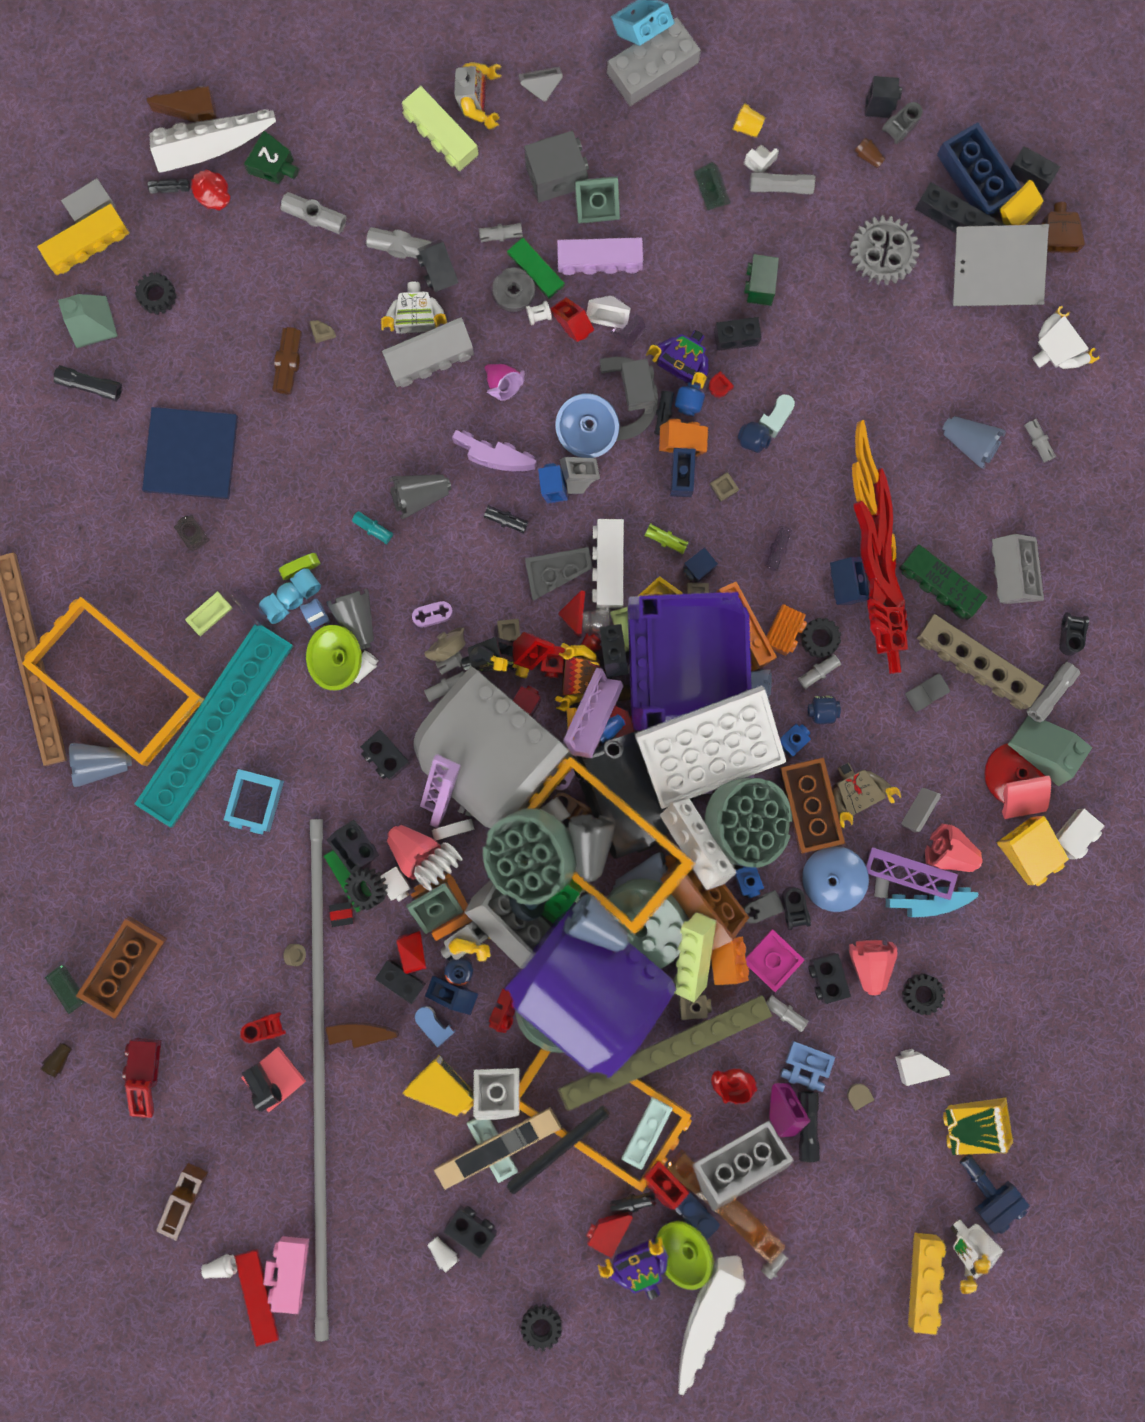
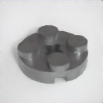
M508 268L502 271V274L498 278L496 277L493 282L494 299L500 308L507 311L517 312L526 309L534 299V281L522 269ZM513 285L520 290L516 294L508 292V289H512Z

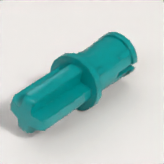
M357 511L352 518V522L367 531V535H373L384 542V544H388L394 534L379 525L377 520L373 521L360 511Z

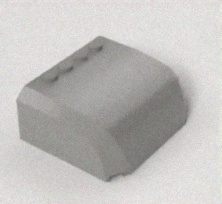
M472 666L430 712L420 725L414 738V751L422 771L428 776L436 754L461 765L451 797L487 828H492L498 821L518 810L527 809L530 805V798L535 793L542 791L544 788L543 783L549 776H554L559 769L557 767L561 761L569 757L574 758L560 741ZM439 765L443 770H448V768ZM436 777L439 782H443L440 777Z

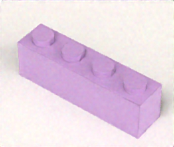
M642 238L557 240L558 273L563 272L565 275H572L575 272L595 274L596 271H605L607 274H614L617 271L636 273L638 270H642Z

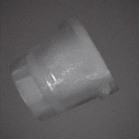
M607 606L583 612L585 633L600 634V627L611 625L610 608Z

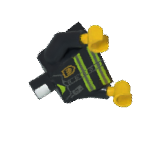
M493 637L468 647L469 656L461 659L465 670H468L471 666L481 672L492 670L506 671L507 667L511 670L516 668L515 675L522 678H527L529 669L513 664V642L498 637Z

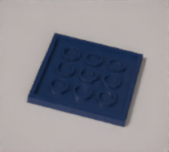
M152 407L142 491L229 499L238 422L237 414Z

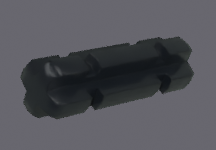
M177 179L159 180V182L157 180H149L148 190L150 193H159V191L161 193L179 192V190L181 192L190 191V182L188 179H179V181Z

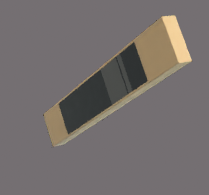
M551 1107L435 1167L434 1171L444 1189H447L560 1130L561 1125Z

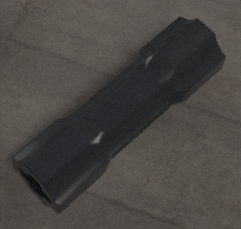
M61 365L55 369L54 383L57 385L91 392L116 402L121 396L122 384L120 382L79 373L75 369Z
M801 1091L798 1092V1100L810 1122L800 1131L799 1160L802 1162L820 1161L817 1115L819 1110V1092Z

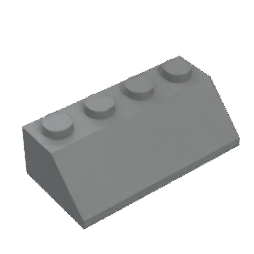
M462 317L382 351L396 387L409 386L417 378H427L438 369L441 371L446 370L452 366V363L457 361L465 362L471 358V355H474L473 346Z
M491 879L472 897L465 911V914L519 967L522 966L550 928V925L541 916L532 921L519 919L511 909L509 895L505 896L492 883Z
M768 1121L694 1163L693 1166L701 1191L713 1211L785 1170L794 1160Z

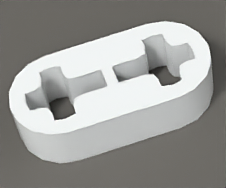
M472 819L434 829L432 834L434 840L437 841L474 830Z

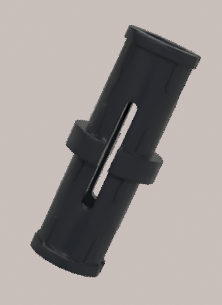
M661 391L659 409L656 410L657 422L654 431L656 435H660V426L672 418L673 392Z
M488 505L484 514L485 519L497 522L503 528H512L523 534L528 524L527 520L518 518L509 511L504 512Z
M653 1191L639 1195L629 1194L626 1198L612 1200L610 1204H615V1206H610L614 1215L629 1211L635 1213L639 1209L656 1206V1202H652L656 1200V1196Z

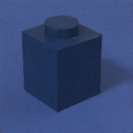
M704 547L684 563L683 568L685 570L683 573L689 581L694 580L695 583H698L713 571L718 563Z

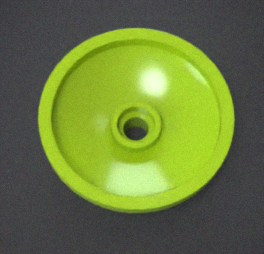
M328 625L320 628L311 637L307 647L306 662L313 680L324 689L341 690L350 686L357 678L362 662L361 649L356 637L347 628L339 625Z
M673 1221L663 1226L657 1234L655 1243H658V1238H662L663 1246L668 1254L666 1276L673 1283L684 1289L695 1290L701 1288L709 1281L713 1273V1256L707 1241L697 1229L685 1222Z

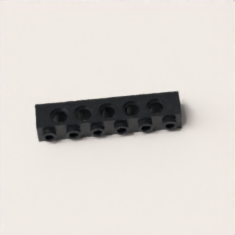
M930 182L914 209L954 233L957 232V227L1006 226Z

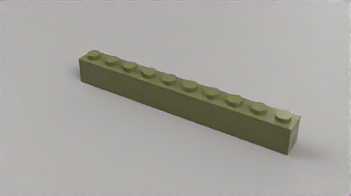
M763 995L755 997L634 1053L610 1078L602 1073H590L558 1088V1092L566 1110H571L772 1017Z

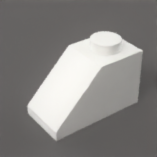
M914 1049L901 1051V1055L895 1057L902 1083L906 1086L950 1075L949 1070L921 1053L914 1052Z

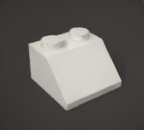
M519 1069L474 1070V1117L477 1120H493L518 1116Z

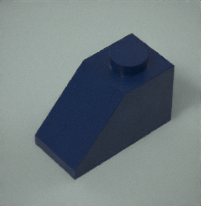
M432 976L425 997L452 1011L471 1015L478 993Z

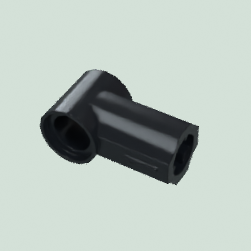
M260 1063L242 1072L245 1081L253 1093V1105L258 1111L262 1112L282 1100L280 1089L276 1084L270 1082Z

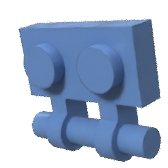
M792 1040L785 1062L793 1065L791 1071L783 1068L780 1077L788 1079V1082L792 1084L799 1083L804 1085L808 1090L823 1092L825 1084L819 1082L818 1079L820 1075L829 1078L835 1056ZM801 1068L812 1072L811 1076L808 1078L800 1075Z

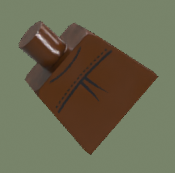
M1066 202L1055 203L1054 212H1049L1042 224H1049L1047 252L1078 253L1085 245L1079 214L1077 212H1067Z

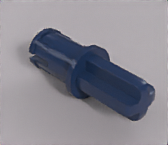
M972 1154L962 1158L960 1164L970 1175L971 1182L976 1183L986 1198L994 1196L996 1188L986 1176V1171L982 1170L974 1160Z

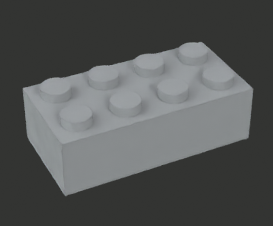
M677 17L673 19L674 25L640 46L637 44L632 45L608 61L607 74L629 106H632L699 63L701 50Z

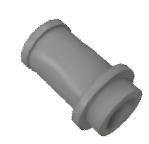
M457 652L449 659L435 663L443 675L457 666L462 667L461 659L463 657L460 652Z
M888 871L883 873L885 875L890 876ZM876 877L874 896L888 898L889 881Z
M776 1249V1252L766 1264H762L763 1268L761 1271L772 1280L773 1277H777L776 1273L789 1258L779 1249Z

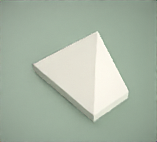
M614 296L589 300L587 316L591 323L627 329L630 308Z

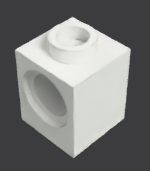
M398 866L380 876L381 879L386 878L383 884H388V888L385 891L388 892L387 895L391 901L397 899L399 902L410 895L408 891L412 888Z

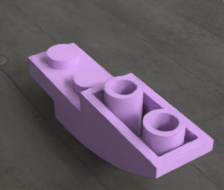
M456 430L452 437L453 443L469 450L467 454L468 460L477 464L505 471L535 470L537 466V461L534 460L535 457L528 452H523L522 454L516 451V448L510 443L504 442L502 444L498 442L494 449L492 448L493 445L485 440L480 442L474 439L471 433L464 430L462 432Z

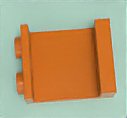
M445 871L443 872L444 880L437 877L438 885L430 883L432 890L447 882L464 912L432 930L433 933L431 934L435 941L472 922L465 914L468 903L453 875L446 874ZM419 884L414 887L415 892L411 896L416 900L430 891Z

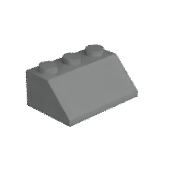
M1013 534L992 539V554L995 559L994 574L997 578V596L1000 603L1013 604L1044 601L1036 537Z

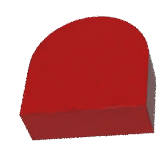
M721 371L711 378L708 385L709 392L718 398L724 397L734 388V385Z

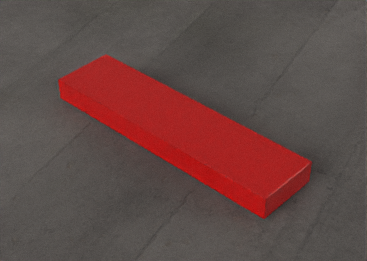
M255 1249L235 1255V1261L255 1345L257 1347L278 1341L279 1334L274 1314L271 1312V1304L268 1303L269 1293L267 1285H264V1272L259 1251Z

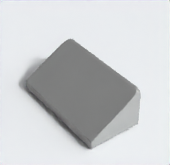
M922 788L901 824L913 832H920L940 799L941 794Z

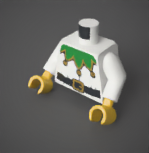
M958 1220L950 1229L958 1237L953 1248L965 1264L964 1276L967 1277V1280H961L960 1290L962 1294H971L977 1289L974 1278L977 1279L982 1274H987L1003 1253V1250L979 1225L975 1224L968 1229L961 1220Z

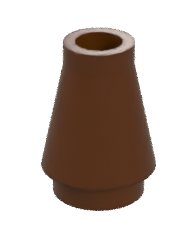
M866 137L854 150L859 158L876 168L886 159L872 139L869 140Z

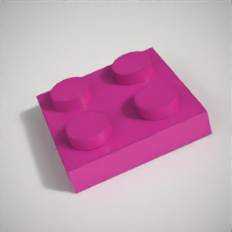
M773 929L746 956L748 968L774 992L805 961Z

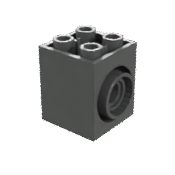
M573 130L524 146L525 166L538 203L574 192L575 180L588 179V162L586 157L581 155L582 145L579 137L575 138Z

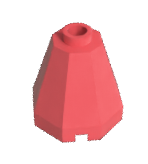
M942 823L931 834L929 840L934 841L931 848L928 845L926 846V864L939 869L974 872L981 866V851L959 828Z
M403 825L393 827L388 833L387 843L401 871L412 880L416 879L414 875L415 867L422 866L421 862L423 860H428L430 854L435 855L434 851L437 848L441 849V845L434 839Z
M882 940L857 941L856 946L853 943L850 944L849 954L862 989L868 992L869 995H880L882 991L887 989L897 959L896 945L888 941L887 945H883Z

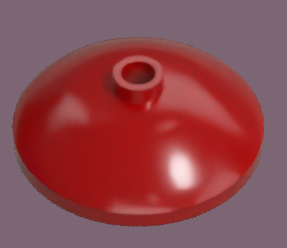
M1008 743L1001 745L992 752L986 762L984 772L985 782L989 791L997 800L1004 804L1003 791L1006 783L1045 776L1010 747ZM1020 769L1024 771V777L1019 776Z

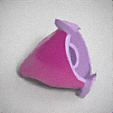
M488 364L485 366L487 382L490 387L487 393L501 401L510 399L524 383L525 371L518 372L515 368L505 364Z

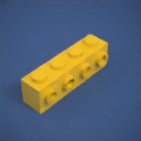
M110 203L37 247L51 270L56 275L68 272L72 266L85 262L96 252L104 251L113 242L121 241L129 234V231Z
M914 1233L908 1325L914 1333L937 1335V1327L941 1325V1315L938 1313L939 1304L942 1303L943 1297L940 1281L944 1279V1268L941 1266L942 1257H945L946 1249L943 1241L933 1234Z

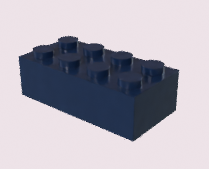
M979 122L943 142L936 154L968 203L991 217L1001 212L1000 209L1022 188Z

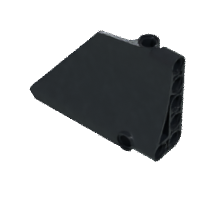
M638 730L609 740L605 745L596 747L592 758L576 756L575 759L660 833L664 836L670 833L660 817V814L668 807L662 809L635 736V733L641 731ZM607 750L614 751L616 756L610 755ZM574 769L595 819L599 820V816H604L615 821V829L609 851L614 859L636 851L641 853L655 846L656 839Z

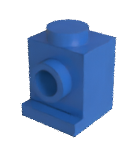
M794 724L779 738L782 749L789 758L793 757L811 740L809 737L810 731L802 724L800 726ZM793 735L799 736L800 740L798 743L792 740Z
M744 866L735 870L736 874L734 876L742 896L747 895L748 898H752L761 894L760 890L764 889L757 867ZM749 877L754 880L752 886H748L746 883Z

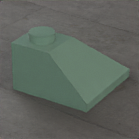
M77 294L58 300L63 320L76 348L118 336L106 296Z

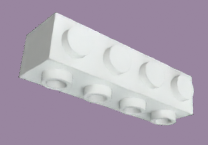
M598 519L597 526H593V539H597V547H593V560H597V568H593V581H597V589L592 590V602H597L596 608L623 607L624 519Z
M690 799L674 802L660 814V817L682 852L696 863L693 869L706 890L723 885L736 874L733 866L721 847L714 840L707 825Z

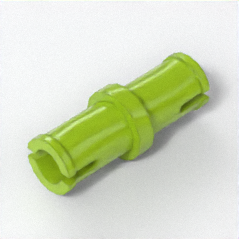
M651 523L644 535L661 543L662 547L665 548L667 546L682 555L689 543L672 535L671 531L668 530L666 532Z

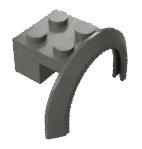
M626 357L599 359L601 374L621 371L628 411L644 409L643 415L636 422L628 426L619 427L616 441L633 438L648 428L657 410L658 393L653 381V366L648 365V359L636 361Z

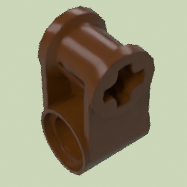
M560 792L552 798L553 800L556 797L564 796L567 799L568 804L565 808L570 814L566 818L571 821V818L578 816L582 810L583 812L580 816L592 814L591 808L567 793Z

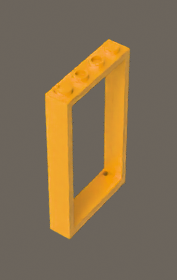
M82 597L75 599L69 605V610L66 614L56 619L51 631L41 636L40 643L35 649L27 652L24 657L25 660L22 662L33 674L144 766H148L205 700ZM85 609L189 696L141 753L36 665Z
M572 757L565 758L558 765V772L545 780L542 791L535 793L530 798V805L527 809H538L573 768L682 862L633 921L588 881L583 880V877L579 876L577 871L574 872L572 879L593 895L634 934L638 933L696 863L576 759Z
M542 1048L519 1081V1109L530 1117L539 1112L520 1100V1098L550 1054L549 1051ZM638 1078L630 1083L649 1096L673 1108L672 1111L680 1116L645 1171V1175L657 1160L665 1165L668 1159L665 1156L670 1149L673 1151L680 1141L678 1136L682 1130L685 1132L688 1129L692 1120L690 1119V1112ZM561 1127L560 1130L554 1133L563 1138L569 1132ZM581 1140L574 1145V1147L639 1191L643 1192L645 1188L649 1189L643 1179L644 1175L640 1180Z

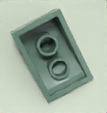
M1030 716L1025 718L1008 743L1010 747L1045 776H1050L1051 780L1058 786L1075 776L1092 749L1077 734L1045 720L1039 723Z

